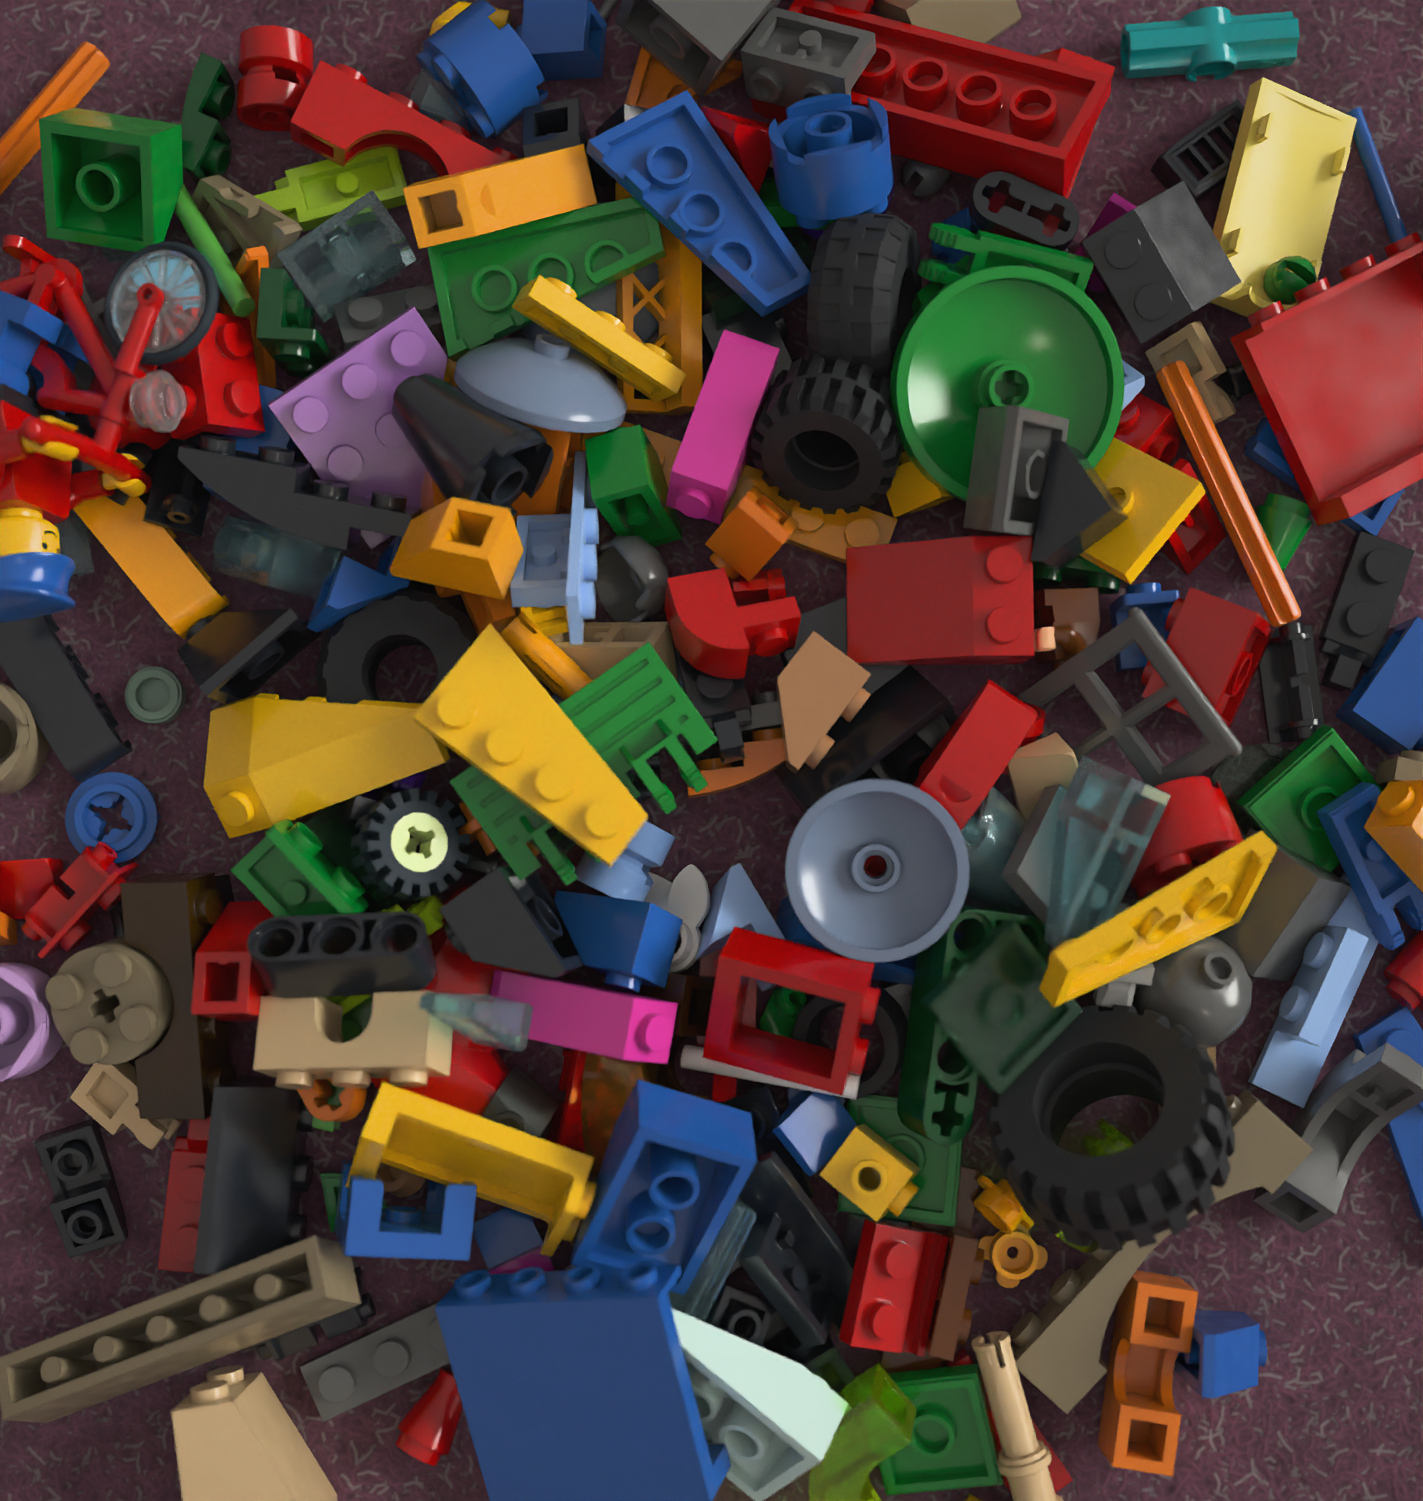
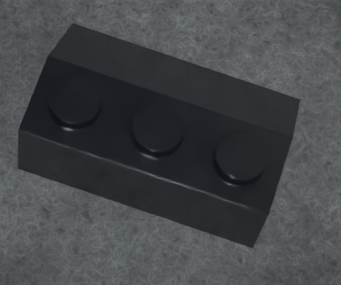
M910 665L872 694L850 723L842 717L833 724L826 735L835 742L814 770L804 763L795 774L786 767L785 761L773 771L804 814L826 793L850 782L865 779H889L912 785L918 778L921 765L958 717L948 699Z
M243 1075L214 1086L194 1273L216 1274L306 1239L307 1216L298 1215L301 1191H309L314 1169L313 1156L305 1155L307 1132H315L316 1128L312 1127L313 1115L307 1109L297 1089L277 1087L276 1078Z

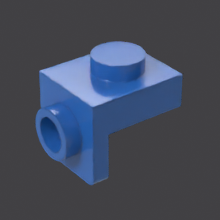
M1155 582L1140 583L1126 587V594L1119 596L1109 605L1112 629L1129 618L1128 612L1132 607L1142 609L1166 642L1170 632L1165 630V623L1171 607L1180 598L1179 590L1162 591L1161 584ZM1135 642L1115 655L1116 672L1144 670L1148 662Z

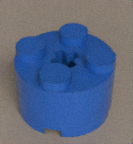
M476 0L424 40V50L416 56V59L426 76L435 85L442 82L454 99L448 106L462 127L469 133L476 130L484 139L488 137L495 139L523 117V108L539 105L547 99L548 91L536 88L545 81L530 51L509 23L498 29L488 18L496 9L485 0Z
M824 94L798 101L786 108L787 119L779 126L775 119L771 122L768 133L778 201L786 211L795 215L798 226L808 229L820 228L830 220L864 213H882L888 207L887 196L893 187L888 116L885 108L879 102L867 98V108L852 105L851 94Z

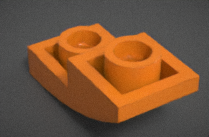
M781 728L751 732L752 742H743L745 759L742 760L743 766L732 767L731 762L722 764L721 758L697 761V768L708 783V786L698 793L693 788L688 787L689 798L713 795L737 788L770 773L785 762Z

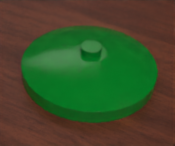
M1012 265L992 267L970 273L945 285L933 294L912 317L903 332L894 356L890 377L891 408L895 413L896 425L901 438L900 441L917 469L937 488L954 498L967 502L979 408L1006 405L1021 406L1069 419L1066 443L1081 451L1091 466L1095 468L1110 446L1121 417L1125 385L1124 368L1116 337L1108 321L1095 303L1078 287L1056 274L1038 268Z

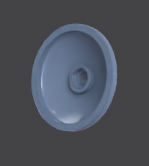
M538 334L536 339L509 338L472 349L460 357L456 364L454 380L466 395L492 411L531 425L567 432H604L620 426L625 419L627 402L616 383L595 362L583 354L570 349L571 344L558 336Z
M858 780L826 793L802 816L792 834L785 862L786 886L791 904L799 920L807 931L824 946L840 955L859 961H896L928 948L949 929L951 923L958 916L968 890V852L961 831L953 818L938 801L914 786L895 780ZM872 855H879L886 860V869L878 876L868 875L863 868L865 860Z

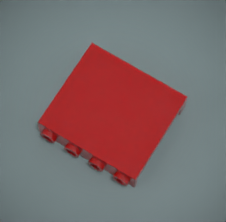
M1418 231L1384 247L1388 258L1378 264L1373 254H1370L1338 270L1343 281L1332 287L1327 277L1293 293L1297 304L1284 310L1279 300L1247 316L1251 328L1230 338L1317 526L1351 518L1423 479V241Z

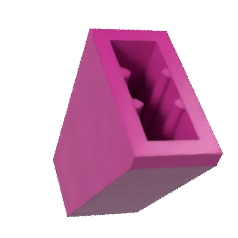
M724 329L671 470L666 506L677 509L688 517L705 519L721 525L753 450L751 448L752 436L770 387L773 384L780 348Z
M495 969L484 1029L622 1060L667 1064L678 1003L624 992L587 981Z

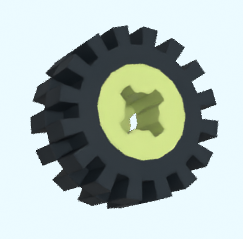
M419 788L407 789L373 804L365 810L368 814L358 819L355 828L361 831L360 834L351 838V848H359L360 855L353 857L352 861L355 868L362 865L365 867L367 873L360 877V879L366 886L373 883L378 885L375 894L382 898L393 895V902L404 903L409 900L414 902L445 891L449 888L448 884L454 883L460 878L463 873L457 870V868L467 865L470 854L462 853L461 847L471 844L470 835H459L457 827L466 824L462 814L453 818L448 812L455 805L448 799L438 803L436 802L438 796L436 792L427 790L419 794ZM420 844V850L417 854L416 846Z

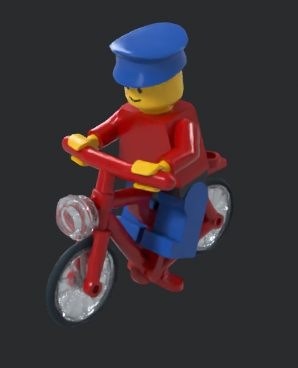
M18 235L4 236L3 251L19 260L21 268L20 276L0 282V623L36 618L70 610L75 607V601L68 595L69 581L76 570L75 563L68 556L60 554L59 531L54 524L64 522L69 516V511L84 501L111 496L116 488L131 497H138L151 489L152 479L142 470L145 465L133 455L120 454L116 452L124 429L129 427L130 422L137 421L141 426L151 427L155 432L167 433L177 428L185 414L186 396L183 388L176 383L175 379L168 372L156 370L158 365L171 363L187 355L198 346L209 332L216 315L219 301L216 276L206 258L196 249L179 242L152 244L135 252L123 262L114 274L106 292L104 323L110 340L119 351L115 360L81 299L84 291L83 277L78 267L65 259L55 258L24 237ZM78 360L92 367L105 393L77 389L73 371ZM70 412L101 417L93 439L74 432L78 430V427L70 424V418L66 417L65 413ZM76 458L96 469L72 474V459Z

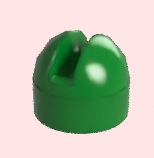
M1287 256L1271 264L1266 270L1263 280L1267 296L1274 303L1279 300L1283 305L1296 303L1297 301L1293 293L1316 282L1315 267L1308 259L1301 256ZM1287 267L1292 272L1285 271L1284 269Z

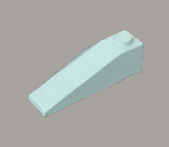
M672 1309L707 1444L725 1443L731 1467L725 1477L754 1501H764L820 1463L849 1403L830 1389L822 1378L812 1374L803 1365Z

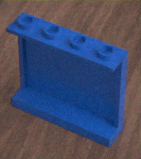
M640 1261L629 1264L624 1268L599 1269L594 1264H583L566 1271L544 1272L540 1267H528L515 1273L490 1274L487 1270H474L461 1275L455 1280L454 1286L435 1306V1311L490 1501L713 1500L731 1467L725 1443L707 1444L673 1316L668 1292L681 1275L680 1265L655 1266L653 1262Z

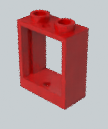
M734 926L719 955L702 1058L843 1096L850 1073L861 1076L868 1053L870 1040L861 1038L860 1032L862 1023L872 1025L881 989L870 987L875 963L855 960L838 953ZM753 978L846 1003L837 1049L833 1050L741 1025L749 979Z

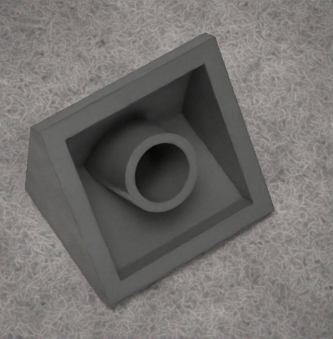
M1006 405L979 408L963 528L1035 536L1053 440L1067 441L1069 419L1021 406Z
M1251 828L1243 840L1258 832ZM1271 840L1278 849L1241 921L1213 935L1220 937L1235 949L1245 964L1247 973L1251 976L1288 982L1303 961L1306 946L1316 933L1324 930L1352 887L1349 882Z

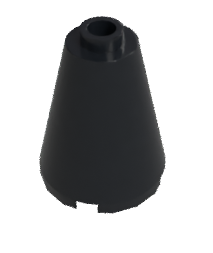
M431 373L410 376L402 381L395 390L392 416L446 500L454 497L508 508L513 517L517 511L511 504L523 492L532 498L539 490L550 471L554 456L553 448L546 442L548 440L541 432L521 421L506 417L484 407L466 395L461 389Z

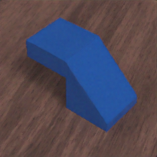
M396 536L384 549L375 570L343 556L324 578L306 628L315 632L332 628L341 619L365 607L367 604L406 589L410 579L392 576L389 570L403 537Z

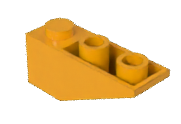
M584 144L419 181L403 188L419 249L486 234L598 203Z

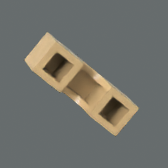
M433 991L373 993L372 1014L369 1024L357 1038L345 1042L341 1030L342 1006L323 997L280 998L264 996L260 999L253 1070L275 1077L276 1086L286 1089L313 1088L314 1079H332V1085L337 1087L367 1088L370 1086V1078L390 1077L389 1084L423 1087L427 1085V1077L450 1076L455 1003Z

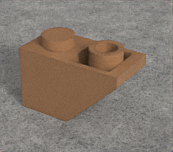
M815 631L811 633L788 663L775 684L786 767L795 774L804 763L813 770L835 742L826 734L839 716L850 723L871 695L862 688L871 674Z

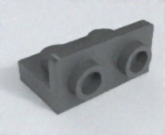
M771 7L740 51L746 94L750 98L786 108L798 101L814 96L834 93L851 94L852 87L876 53L875 33Z

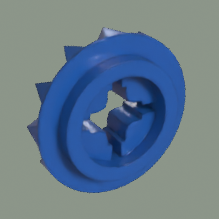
M107 772L92 776L77 787L66 807L65 827L71 843L79 853H82L87 846L95 847L98 842H104L117 853L118 857L113 861L115 864L139 858L140 853L150 843L155 841L154 834L157 822L161 818L154 801L155 794L147 789L138 778L127 774ZM119 802L122 803L124 807L121 811V816L128 820L127 824L133 826L132 829L113 828L109 834H105L104 829L107 822L104 818L100 817V813L93 810L94 806L97 808L114 809Z

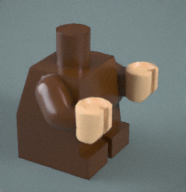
M1098 588L1044 589L1033 593L1035 659L1037 664L1052 663V670L1054 671L1096 641L1100 626Z

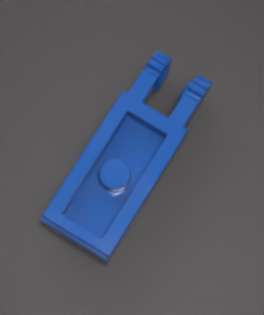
M1361 782L1316 813L1363 912L1366 913L1365 920L1369 928L1372 929L1371 933L1374 934L1375 939L1384 948L1394 950L1405 942V936L1400 929L1401 925L1392 906L1395 905L1400 911L1399 914L1407 925L1411 926L1412 929H1416V931H1422L1423 893L1365 830L1364 825L1377 804V799L1381 793L1375 784Z

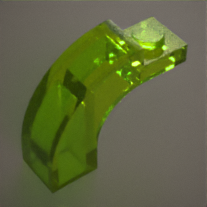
M878 1363L851 1381L838 1394L849 1404L822 1461L810 1470V1501H882L872 1486L869 1473L880 1462L911 1443L917 1408Z

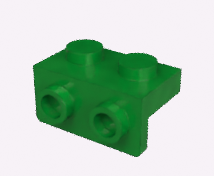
M289 819L273 824L265 832L266 837L231 869L238 879L275 917L363 913L370 906L362 896L365 893V889L357 877L345 867L339 866L336 869L320 852L323 849L320 839L310 828L301 822H297L294 825Z

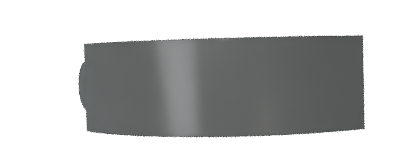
M1388 1043L1383 1044L1368 1055L1358 1049L1347 1055L1310 1093L1304 1108H1300L1289 1126L1313 1151L1273 1194L1263 1186L1258 1187L1253 1201L1301 1233L1336 1215L1350 1173L1366 1146L1390 1121L1423 1102V1066Z

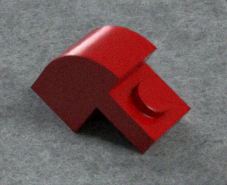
M725 567L667 578L664 610L672 638L681 656L697 670L718 678H745L748 656L757 654L761 657H770L782 653L787 648L795 647L801 620L795 596L737 607Z

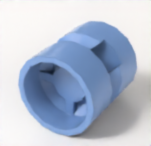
M646 821L611 868L602 862L597 863L585 851L575 870V874L578 877L577 880L610 897L645 901L654 883L648 872L650 868L662 867L676 837Z

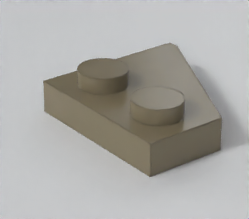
M219 174L200 179L192 196L234 268H236L247 248L265 246L268 252L269 268L282 269L303 230L296 221Z

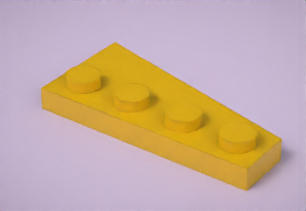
M491 623L488 624L413 716L419 726L609 868L613 866L648 820V814Z
M1261 830L1077 939L1072 938L1061 943L1048 957L1049 965L1039 987L1040 992L1054 1008L1239 923L1278 847Z

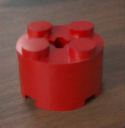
M1193 776L1169 781L1148 789L1151 797L1150 801L1134 808L1130 798L1116 807L1107 819L1108 827L1131 887L1136 891L1139 901L1146 899L1244 841L1218 781L1214 786L1210 777Z

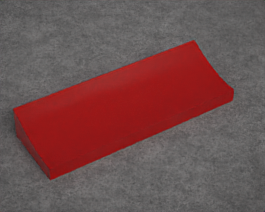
M818 0L793 1L788 11L875 33L876 53L852 87L851 99L852 105L868 108L867 98L879 102L885 108L888 116L891 154L979 179L989 172H1007L1063 197L1066 196L1089 136L1111 95L1112 76ZM751 98L752 108L756 113L771 120L775 119L778 122H783L787 119L786 107Z

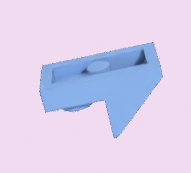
M740 863L730 867L713 887L710 908L704 920L696 960L724 947L734 926L786 940ZM755 979L762 992L776 985Z

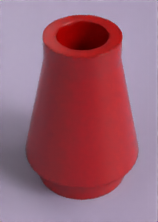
M441 1368L435 1381L397 1425L401 1432L395 1442L396 1446L410 1456L431 1466H437L442 1454L449 1455L463 1410L453 1372Z

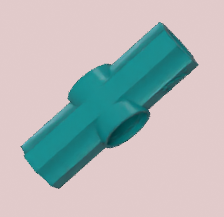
M1211 6L1192 11L1181 20L1125 24L1120 33L1121 69L1125 79L1185 74V78L1188 81L1197 82L1196 76L1214 75V80H1221L1232 75L1236 70L1291 66L1297 58V47L1300 38L1298 18L1293 16L1292 11L1231 16V11L1228 8Z

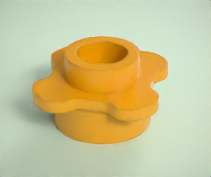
M980 1175L977 1183L984 1190L974 1201V1205L980 1214L993 1226L1006 1234H1011L1019 1224L1027 1229H1031L1034 1222L1017 1200L1008 1181L1000 1179L997 1184H994L986 1176Z
M1021 1224L1011 1234H1006L1000 1230L993 1236H982L978 1242L977 1248L984 1249V1259L991 1262L996 1270L997 1282L1005 1288L1016 1287L1021 1279L1027 1278L1036 1269H1042L1047 1263L1048 1254L1046 1249L1041 1245H1037L1029 1235V1229ZM1010 1247L1017 1248L1018 1253L1015 1257L1007 1255V1250Z

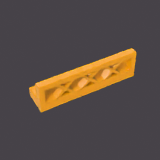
M618 182L615 183V201L632 197ZM660 222L666 256L655 261L658 265V281L647 290L633 273L617 280V319L625 325V333L644 344L634 332L633 317L645 306L659 322V337L652 344L668 352L674 360L672 364L687 375L677 394L658 402L648 399H634V387L618 377L617 386L627 402L626 413L681 416L694 410L703 386L702 261ZM658 291H659V303H658V302L656 301V299L654 298V295H655ZM633 293H634L635 296L639 299L634 305H633Z

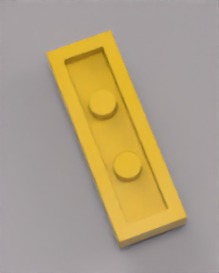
M539 275L522 287L512 308L553 335L567 340L571 347L653 401L658 402L677 394L687 374L672 364L674 361L672 356L664 349L654 344L640 343L625 333L626 327L619 319L604 311L597 310L594 312L576 300V292L558 279L552 277L545 279Z

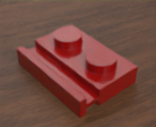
M864 1219L839 1340L854 1347L901 1354L906 1352L924 1357L949 1237L934 1231H923L912 1227Z

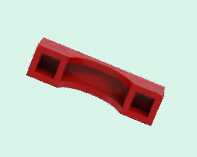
M320 60L290 121L291 140L343 167L358 155L382 147H393L415 154L428 163L438 177L519 159L516 155L505 149L494 147L491 151L472 141V135L465 128L452 121L442 120L438 123L419 113V106L402 94L389 92L386 95L367 85V79L357 70L344 64H336L333 67Z

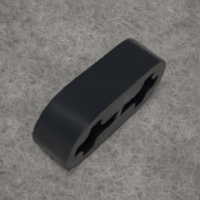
M1002 171L989 172L979 179L973 189L968 206L971 219L976 226L985 232L1060 251H1065L1071 244L1080 223L1078 210L1071 201L1043 187ZM995 192H1001L1006 195L1004 200L1005 206H1002L998 213L987 209L989 199L994 196ZM1049 215L1059 219L1057 225L1059 230H1056L1052 237L1042 233L1044 225L1042 222Z

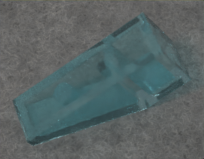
M1086 756L1082 757L1057 811L1045 935L1047 943L1057 947L1066 940L1081 937L1114 917L1171 797L1170 794Z

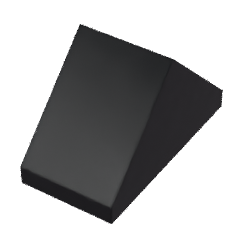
M1053 440L1030 560L1048 568L1061 569L1127 520L1128 517L1084 454L1065 441Z

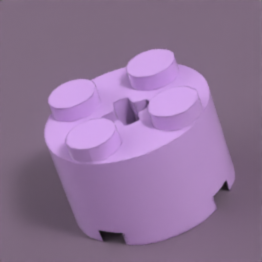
M0 963V1083L24 1077L40 1070L51 1061L63 1043V1039L54 1024L51 1006L45 995L46 985L51 978L41 970L23 963Z

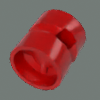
M275 25L250 27L241 32L239 38L238 69L244 77L239 80L237 90V116L241 122L261 131H291L290 121L308 86L307 83L310 82L313 76L314 44L309 37L291 28Z

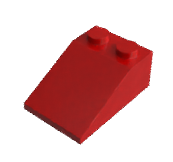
M967 536L846 548L847 656L858 665H1022L1034 656L1033 561L1030 560L1032 536Z

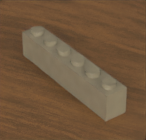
M312 1236L0 1357V1407L2 1420L48 1423L361 1304L352 1257L344 1255L339 1242Z

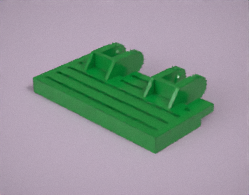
M650 642L644 644L558 705L634 799L641 795L625 774L630 769L635 771L666 815L677 808L671 791L665 783L660 782L645 761L663 747L678 767L679 774L688 787L693 788L698 793L708 786L703 775L676 737L682 734L696 755L717 742L718 739ZM473 765L449 781L520 881L542 866L526 844L531 839L535 841L566 885H569L578 878L573 864L564 853L558 850L546 833V830L553 826ZM586 851L590 858H594L597 863L601 862L588 851Z

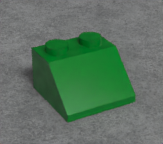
M71 108L39 119L47 238L137 252L152 244L164 242L183 185L181 124L79 108Z

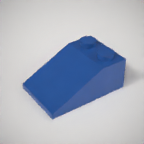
M637 1079L613 1129L596 1180L597 1186L587 1216L582 1221L571 1254V1265L594 1264L599 1269L624 1268L629 1264L640 1261H650L655 1266L680 1265L681 1275L670 1289V1292L685 1295L757 1162L751 1113Z

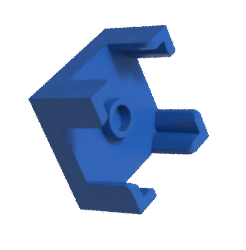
M342 1160L334 1232L345 1256L469 1261L477 1185L474 1182L463 1181L462 1183H449L446 1186L428 1179L425 1211L417 1207L401 1205L387 1206L386 1209H381L383 1183L379 1179L350 1175L349 1187H346L353 1160Z

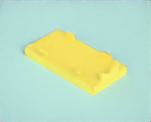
M1264 77L1250 85L1213 227L1214 235L1242 282L1212 300L1211 303L1246 317L1273 304L1274 302L1267 296L1264 289V275L1271 264L1287 256H1301L1308 259L1315 267L1318 280L1322 264L1321 259L1351 149L1350 144L1357 121L1356 118ZM1287 267L1284 269L1285 271L1292 272ZM1297 302L1292 305H1283L1284 310L1296 305Z

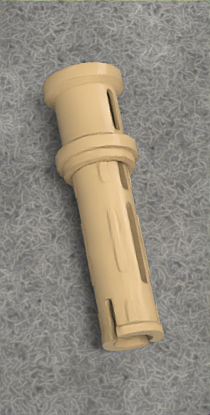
M1005 1331L986 1333L989 1343L986 1344L983 1336L976 1337L972 1340L971 1345L977 1357L1002 1447L996 1462L1000 1474L1008 1479L1013 1501H1063L1061 1496L1055 1494L1048 1469V1465L1052 1460L1050 1451L1042 1441L1036 1438L1010 1345L1009 1333Z

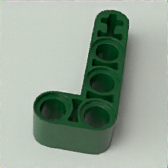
M963 904L958 916L951 923L949 929L936 942L917 953L897 1099L898 1117L908 1130L943 1146L954 1145L968 1133L973 1118L993 967L1021 970L1032 969L1044 960L1049 950L1050 937L1046 926L1039 919L1003 909ZM962 921L963 935L955 945L954 931L956 926ZM1014 928L1015 941L1012 947L1008 949V936ZM954 981V997L946 1004L945 994L947 988ZM947 1041L946 1055L941 1062L937 1063L939 1048ZM936 1080L941 1081V1084L935 1083Z

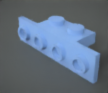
M575 451L571 514L517 515L516 529L524 551L510 584L512 607L549 608L553 606H567L570 645L583 644L584 619H595L594 582L586 581L597 580L595 544L599 543L598 508L592 501L586 451Z
M1343 872L1341 878L1349 882L1346 874ZM1351 889L1324 930L1316 933L1307 944L1302 964L1291 988L1286 992L1281 1001L1277 1019L1248 1080L1249 1083L1301 1108H1304L1379 943L1375 939L1374 934L1371 933L1372 929L1369 928L1365 920L1366 913L1363 912L1353 889Z

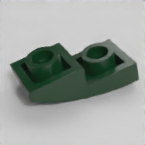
M202 52L187 89L181 124L183 167L196 185H198L202 178L218 174L223 176L228 169L232 156L231 140L219 123L218 118L225 119L230 114L236 96L235 83L223 62Z

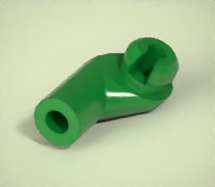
M783 986L776 988L759 1018V1029L793 1039L792 1032L798 1014L808 1003L806 992Z

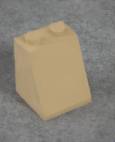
M241 1365L226 1366L212 1370L207 1373V1380L192 1387L190 1394L171 1411L182 1501H338L336 1491L262 1372L244 1374L243 1366Z

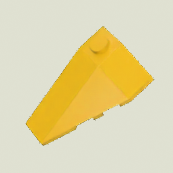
M260 693L213 709L210 712L203 787L229 839L268 829L273 824L286 819L294 820L445 763L450 759L445 745L419 726L413 718L423 704L361 700L357 704L327 702L326 697L309 696L303 701L279 699L278 694Z

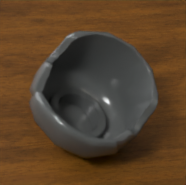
M620 535L600 545V550L606 551L597 558V580H593L595 591L609 616L614 622H643L657 614L665 605L667 578H669L668 568L659 551L639 536Z

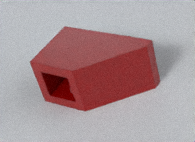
M260 901L229 902L200 945L195 955L191 1014L223 1021H258L261 997L273 995L266 991L247 948V939L251 931L259 923L275 917Z

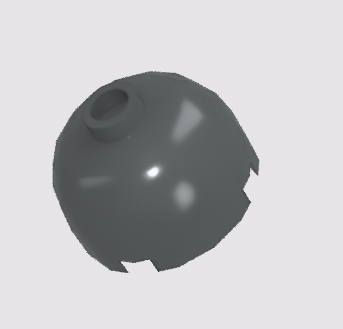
M1214 935L1152 962L1155 970L1151 986L1136 983L1133 1002L1137 1000L1142 1014H1144L1145 1010H1151L1168 1017L1171 1027L1174 1024L1182 1025L1195 1036L1197 1045L1201 1048L1214 1047L1234 1034L1243 1024L1251 1009L1252 980L1250 974L1247 973L1245 964L1235 949L1220 937Z

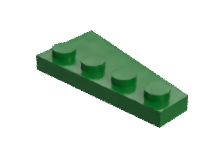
M634 197L572 210L470 238L427 247L448 357L452 361H456L476 347L490 344L533 323L532 320L512 308V305L522 287L539 275L545 279L552 277L564 282L576 292V300H579L665 257L666 251L660 221Z

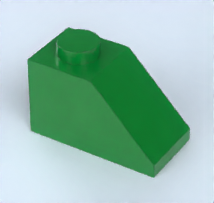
M641 425L617 427L603 435L585 439L592 501L616 535L639 536L653 547L683 539L676 510L666 506L668 485L658 454Z

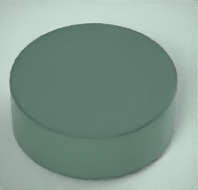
M146 667L136 672L128 681L125 689V702L130 713L138 720L153 725H162L171 722L182 712L186 702V690L182 680L175 673L162 667Z

